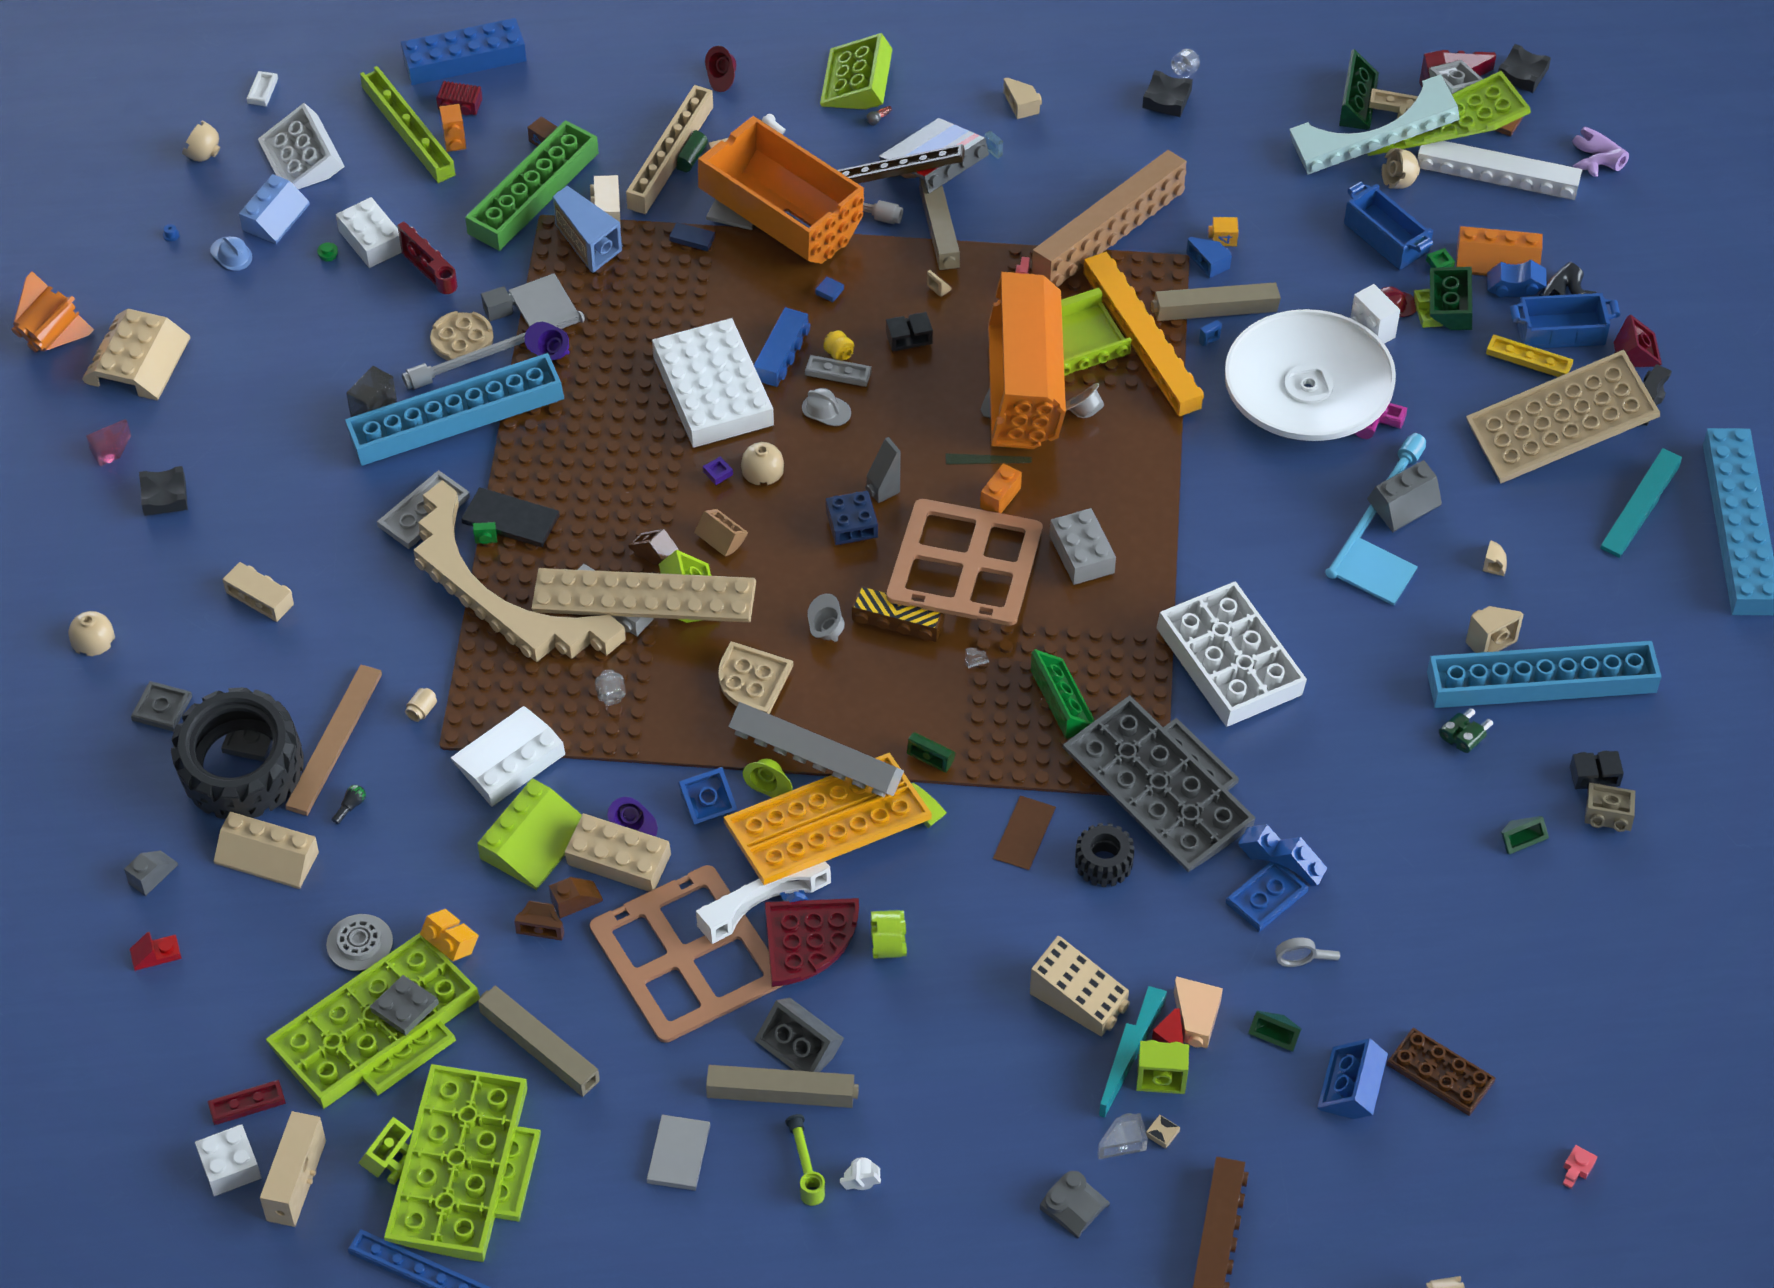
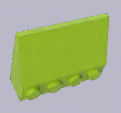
M882 33L830 48L820 101L822 107L869 109L883 104L892 47Z
M532 778L477 843L479 857L537 890L565 856V850L582 814L550 787Z

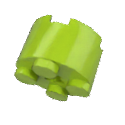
M871 911L873 959L907 956L904 911Z

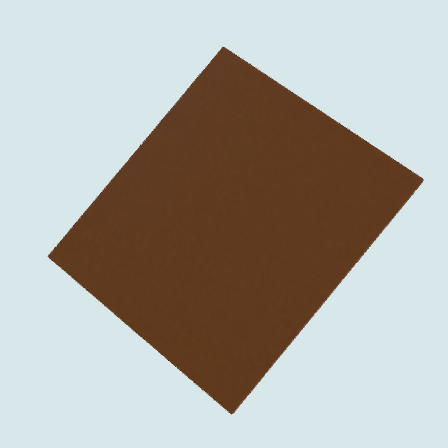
M540 215L526 283L555 273L577 312L581 311L584 314L585 320L583 323L578 322L562 328L569 338L568 350L570 354L558 360H551L561 381L564 399L500 420L488 490L558 510L560 516L543 547L498 534L497 543L477 544L472 574L488 590L506 602L533 612L532 603L538 568L578 570L583 564H586L595 571L661 574L659 564L653 565L632 551L628 545L642 532L665 529L678 547V551L709 564L711 576L755 578L756 587L751 622L701 620L686 623L679 619L654 618L638 636L625 631L626 640L607 656L603 652L595 650L590 643L572 659L566 654H561L555 647L536 662L531 657H526L515 644H510L502 633L494 631L485 619L481 620L475 614L474 610L470 607H465L440 738V748L442 750L461 751L525 706L546 723L561 739L565 750V755L561 758L715 769L722 767L729 770H744L745 766L749 763L767 758L776 761L782 768V771L787 774L832 775V770L826 768V771L822 772L813 768L814 763L808 760L805 764L794 760V754L787 752L785 756L773 751L775 746L768 744L767 747H763L754 743L755 738L751 736L744 739L734 734L736 730L730 728L729 724L737 706L727 699L719 683V665L732 641L793 661V668L770 715L873 758L890 752L901 770H904V774L910 782L1111 796L1062 748L1063 744L1071 738L1065 739L1031 673L1032 651L1036 649L1064 660L1095 720L1130 695L1162 727L1170 723L1173 651L1156 627L1160 612L1175 606L1183 415L1180 417L1177 415L1131 345L1130 354L1064 376L1065 402L1081 394L1093 384H1099L1097 391L1104 402V406L1093 416L1081 418L1067 410L1059 438L1053 441L1047 439L1041 442L1040 447L1035 449L991 446V419L984 417L980 410L990 388L988 324L993 303L1000 300L996 298V291L1001 272L1015 273L1016 265L1021 264L1022 257H1029V274H1031L1033 249L1038 245L957 240L960 251V268L939 270L932 239L853 234L844 248H840L832 258L819 264L807 261L760 228L749 230L734 226L682 223L715 232V238L709 250L705 251L670 242L669 236L676 223L620 219L622 251L593 273L556 226L555 215ZM1105 250L1104 252L1107 251L1111 259L1113 258L1116 261L1117 268L1120 272L1124 273L1127 283L1134 288L1138 299L1143 301L1146 311L1149 315L1153 316L1156 326L1163 331L1166 341L1172 344L1175 354L1178 358L1182 359L1185 367L1187 319L1157 321L1155 313L1151 311V301L1154 300L1156 291L1188 289L1189 256L1185 254ZM1084 267L1058 287L1061 290V300L1094 289L1083 273ZM931 270L948 284L951 290L942 297L927 286V271ZM826 276L844 284V290L834 302L815 294V289ZM785 307L808 314V323L811 324L809 334L803 337L802 347L796 351L793 364L788 366L785 379L780 381L778 387L762 383L773 407L774 425L693 448L653 357L652 340L732 318L754 365ZM927 312L933 329V344L892 352L886 335V319L901 316L908 318V315ZM520 314L517 335L525 333L529 328L522 314ZM1112 317L1113 321L1117 325L1123 337L1127 339L1122 330L1120 329V327L1118 326V324L1116 323V321L1114 320V318ZM840 330L854 342L853 354H851L849 359L843 361L872 366L867 387L805 375L810 355L833 359L831 354L827 353L823 347L824 339L828 333ZM524 342L514 346L511 365L537 357L538 355L531 352ZM819 388L830 390L836 398L843 400L851 408L850 419L843 425L831 426L807 417L802 411V404L808 397V392ZM889 437L901 451L900 493L880 503L873 497H870L878 522V538L835 545L826 514V498L866 491L867 474L885 438ZM768 442L776 446L781 452L784 460V472L778 481L767 485V482H760V485H755L747 481L743 476L741 468L743 453L754 443ZM721 456L733 469V476L715 485L703 472V466ZM1003 463L1022 472L1021 489L1001 514L1037 520L1042 523L1043 528L1016 624L1007 626L992 623L988 620H976L945 614L944 624L938 640L934 642L911 635H903L888 629H880L869 624H861L852 620V605L860 587L887 593L911 513L917 500L928 499L983 510L980 508L981 491ZM1092 508L1116 556L1115 573L1074 585L1050 538L1051 519ZM718 509L748 532L745 540L735 552L724 556L694 533L704 511ZM928 515L919 543L965 553L969 549L976 524ZM991 528L984 556L1016 562L1025 534L1003 528ZM915 559L905 588L950 598L954 597L962 568ZM980 571L977 575L970 600L976 603L1004 607L1012 577ZM832 594L839 602L845 626L842 633L838 636L837 642L816 638L811 634L808 608L819 595ZM912 597V600L924 602L923 599ZM980 611V612H979V613H981V614H986V615H991V616H992V613H990V612H985V611ZM540 613L549 616L573 618L601 616L581 614ZM609 689L608 691L610 692L608 695H603L601 690ZM916 732L955 751L954 761L946 773L907 754L908 738L912 733Z

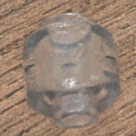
M1191 49L1181 50L1171 60L1172 70L1182 78L1189 77L1200 66L1199 56Z
M605 670L596 678L595 688L598 699L606 705L620 703L626 695L623 676L614 672V670Z

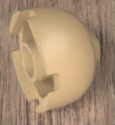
M202 120L201 125L197 124L186 141L189 144L188 149L183 148L182 154L198 162L206 161L211 156L215 157L220 150V146H218L219 134L216 129Z
M1400 148L1390 149L1385 158H1388L1387 162L1382 165L1384 184H1389L1390 187L1388 188L1404 189L1411 186L1420 172L1417 158L1410 151Z
M768 442L754 443L743 453L741 462L742 474L747 481L755 485H760V482H767V485L778 481L784 472V460L781 452L776 446Z
M87 611L77 615L71 622L68 630L71 647L77 653H86L87 656L104 653L111 647L110 643L115 639L113 626L109 619L96 611Z

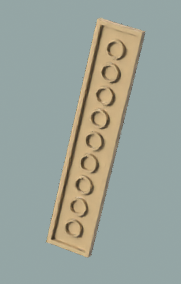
M538 568L532 610L538 613L751 622L756 580L755 578Z

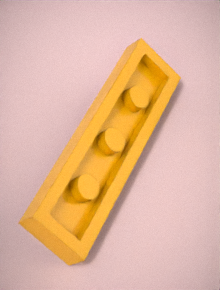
M1494 334L1486 350L1487 355L1556 377L1569 373L1573 365V359Z

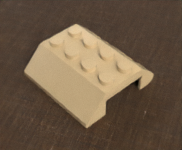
M126 309L114 318L109 329L110 332L105 335L96 355L93 357L94 362L89 365L82 380L86 384L97 387L100 386L98 379L100 377L135 385L138 396L158 401L190 340V335L167 317Z

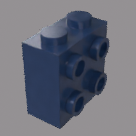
M868 491L826 498V514L835 545L878 538V522Z

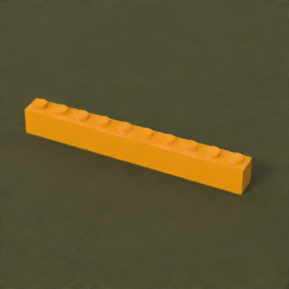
M1107 251L1084 259V275L1094 289L1100 288L1102 302L1126 338L1132 339V347L1177 415L1180 417L1202 409V400L1204 399L1202 389L1197 387L1192 374L1187 372L1182 359L1178 358L1175 354L1172 344L1166 341L1163 331L1158 329L1153 316L1149 315L1146 311L1143 301L1138 299L1134 288L1129 286L1124 273L1120 272L1117 268L1116 261L1113 258L1111 259Z

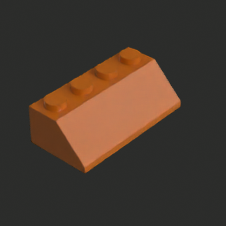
M1460 226L1457 240L1456 267H1472V275L1487 276V272L1500 262L1517 265L1532 260L1540 265L1543 234Z

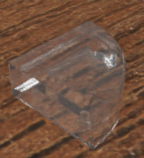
M976 648L966 649L965 663L968 668L989 663V659L984 651H977Z

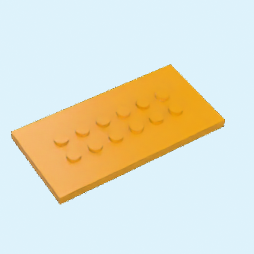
M890 752L876 758L901 769ZM904 773L894 796L886 793L885 797L872 793L873 788L866 785L865 789L853 785V779L846 777L844 781L830 775L724 817V824L763 885H767L932 819L931 811Z

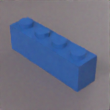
M784 308L754 364L761 383L778 387L780 381L785 379L788 366L793 364L796 351L802 347L803 337L809 334L811 324L808 323V314Z

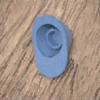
M222 237L216 240L210 248L212 256L223 267L231 271L243 270L252 261L250 249L238 237Z

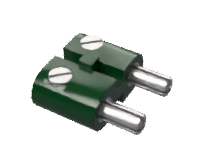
M1469 708L1464 714L1457 713L1439 729V735L1449 744L1455 743L1457 749L1464 753H1469L1487 737L1486 730L1493 725V722L1487 719L1481 725L1475 721L1470 723L1469 719L1475 714V711Z

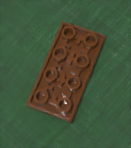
M1415 1028L1411 1029L1387 1061V1066L1468 1116L1472 1114L1496 1079Z

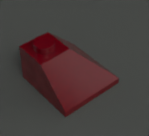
M1628 315L1613 342L1614 354L1624 350L1634 367L1662 365L1655 333L1634 316Z

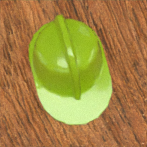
M766 758L758 762L749 763L743 770V778L749 787L772 798L793 790L790 780L784 774L780 765L772 759Z

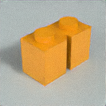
M447 909L426 916L420 932L423 938L452 961L472 954L479 936L464 923L459 925L460 920Z

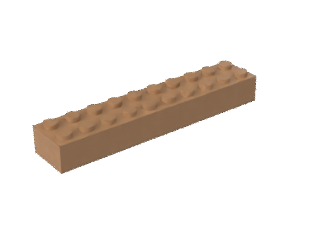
M1170 150L1165 151L1034 248L1031 274L1044 275L1056 287H1059L1066 279L1075 275L1078 270L1084 267V259L1103 253L1110 246L1115 245L1122 237L1127 236L1134 228L1140 226L1150 216L1155 215L1162 207L1167 206L1174 198L1180 196L1185 189L1187 161Z

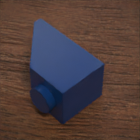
M1194 237L1188 238L1186 253L1209 278L1230 269L1231 252L1220 242Z

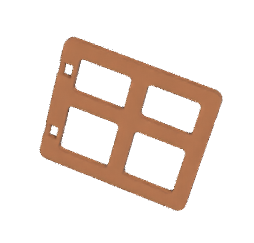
M919 499L915 502L887 589L886 599L894 604L921 607L925 610L976 620H988L992 623L1007 626L1014 625L1019 617L1043 525L1041 522L1033 519L928 499ZM935 515L975 523L968 551L963 553L920 544L919 541L927 516ZM991 528H1003L1025 534L1016 562L984 556ZM915 559H922L961 567L962 573L955 596L950 598L906 589L905 586L913 561ZM980 571L1012 577L1004 607L976 603L970 600L977 575ZM912 597L923 599L924 602L914 601ZM980 611L990 612V613H992V616H991V615H986V614H981V613H979V612H980Z
M710 865L702 866L686 876L637 897L613 911L610 910L594 918L590 922V930L656 1037L664 1043L671 1042L782 987L771 986L769 951L746 915H743L731 935L714 944L706 936H702L688 944H683L660 910L661 907L703 887L709 890L715 901L724 895L730 894L731 892L716 869ZM690 880L693 885L681 890L679 885ZM626 911L628 916L617 921L615 916ZM640 917H644L667 953L636 968L632 965L612 932ZM739 939L763 973V977L722 997H716L694 963V960ZM672 970H678L701 1006L684 1016L668 1021L645 984Z

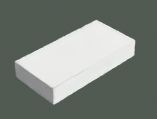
M258 71L246 98L247 104L267 106L277 83L278 75Z

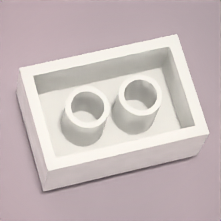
M372 197L336 214L339 232L369 268L402 253L398 228Z

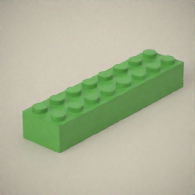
M565 120L465 217L467 234L500 251L553 199V196L558 191H561L599 154L597 136Z

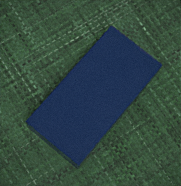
M676 222L669 240L670 242L708 251L715 238V232Z

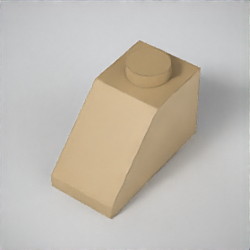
M1004 78L1003 93L1016 118L1020 119L1039 114L1042 98L1039 93H1036L1034 87L1010 78Z

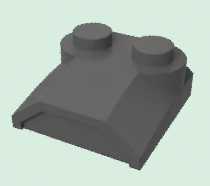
M1069 1171L1047 1192L1040 1204V1210L1079 1238L1081 1233L1104 1208L1110 1205V1202L1086 1182L1082 1173Z

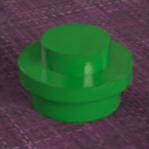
M326 242L318 247L317 253L323 261L329 262L336 258L338 248L334 243Z

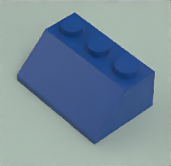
M1370 1038L1333 1047L1317 1108L1320 1111L1351 1119L1372 1116L1388 1053Z

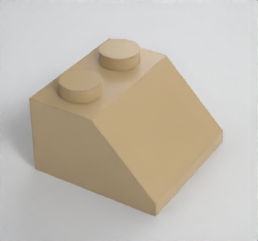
M1488 606L1483 610H1477L1471 616L1466 643L1475 653L1500 651L1517 642L1524 614L1520 611Z

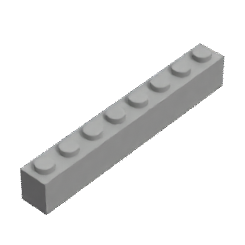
M741 702L738 703L729 724L730 728L736 730L734 734L747 739L748 736L755 738L754 743L763 747H767L768 744L775 746L773 751L785 756L787 752L794 754L793 759L803 764L807 760L813 762L812 767L822 772H825L826 768L832 770V776L845 781L846 777L853 779L852 784L865 789L866 785L873 788L872 793L885 797L886 793L894 796L904 773V770Z

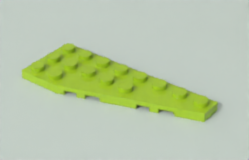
M1499 71L1452 94L1458 106L1460 120L1366 154L1372 156L1387 153L1393 148L1406 149L1493 131L1530 114V107L1503 72Z

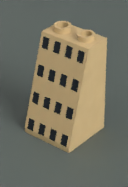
M1060 936L1056 937L1031 969V995L1101 1037L1106 1030L1110 1031L1117 1021L1116 1017L1120 1013H1125L1130 1004V1001H1128V989Z

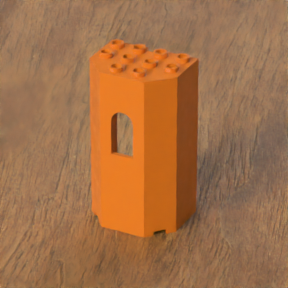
M755 116L749 118L730 133L726 142L721 140L698 158V188L807 261L822 264L827 259L832 258L840 248H844L848 244L863 217L864 188ZM788 211L789 213H791L792 215H794L795 217L809 225L810 228L806 227L805 225H803L802 223H800L799 221H797L785 212Z
M1001 272L996 291V298L1000 300L993 303L988 324L991 446L1035 449L1040 447L1041 442L1047 439L1053 441L1059 438L1066 413L1061 290L1044 275Z

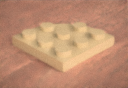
M731 641L719 665L720 687L727 699L734 705L738 706V703L741 702L770 714L793 668V661Z

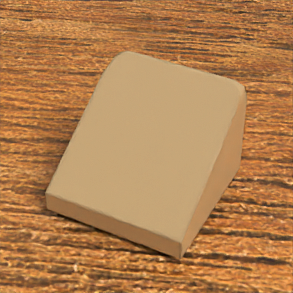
M931 270L927 271V286L942 297L951 290V287Z

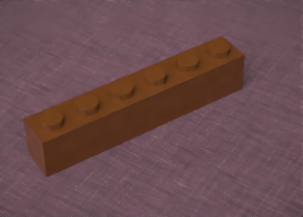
M1216 1156L1193 1288H1229L1230 1282H1225L1226 1274H1232L1234 1260L1229 1259L1230 1252L1235 1253L1238 1238L1233 1237L1234 1230L1239 1231L1241 1216L1237 1215V1209H1243L1245 1194L1240 1193L1241 1186H1247L1249 1172L1244 1171L1245 1162Z

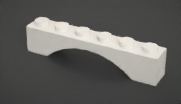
M822 862L767 885H763L761 880L757 879L697 910V927L714 944L731 935L743 915L762 901L779 896L782 892L787 894L804 890L805 893H812L830 884V866L826 862Z

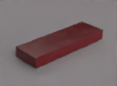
M279 1080L208 1101L214 1125L286 1104Z

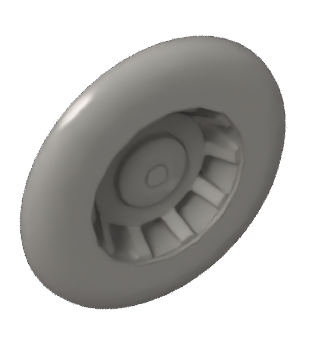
M356 914L342 919L331 929L326 943L327 952L338 966L351 971H363L390 953L393 936L389 926L380 918L369 914Z

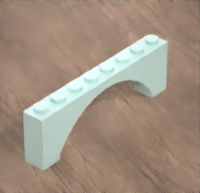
M1442 75L1423 80L1422 90L1413 105L1398 119L1378 129L1361 133H1335L1315 128L1309 122L1290 128L1292 143L1307 174L1460 120L1458 106Z

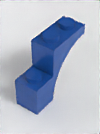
M1268 824L1247 827L1238 843L1251 860H1267L1280 864L1297 873L1310 886H1317L1327 870L1324 863L1301 837L1281 840Z

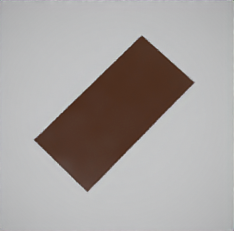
M1020 795L993 859L1030 870L1056 807Z

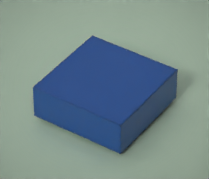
M826 276L815 289V294L834 302L844 290V284Z
M1216 320L1200 328L1199 343L1202 346H1206L1220 339L1222 324Z

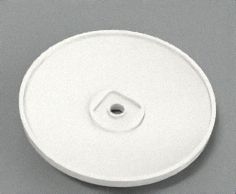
M1310 309L1276 313L1250 325L1232 344L1225 366V382L1228 393L1244 416L1271 433L1305 441H1324L1342 438L1372 424L1388 407L1393 396L1396 378L1392 356L1388 348L1375 333L1361 323L1343 315ZM1305 384H1310V385H1312L1313 387L1308 388V387H1305L1304 385H1305Z

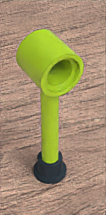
M801 1114L789 1116L785 1123L794 1135L804 1173L800 1179V1197L805 1204L815 1206L820 1204L825 1198V1180L820 1173L813 1172L803 1134L805 1118ZM810 1187H815V1188H817V1189H816V1190H809L808 1188H810Z

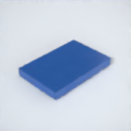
M1270 862L1229 895L1225 903L1260 932L1306 894L1309 887L1286 867Z

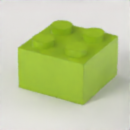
M1155 1040L1140 1041L1136 1091L1185 1094L1189 1066V1044H1182L1180 1042L1162 1043Z

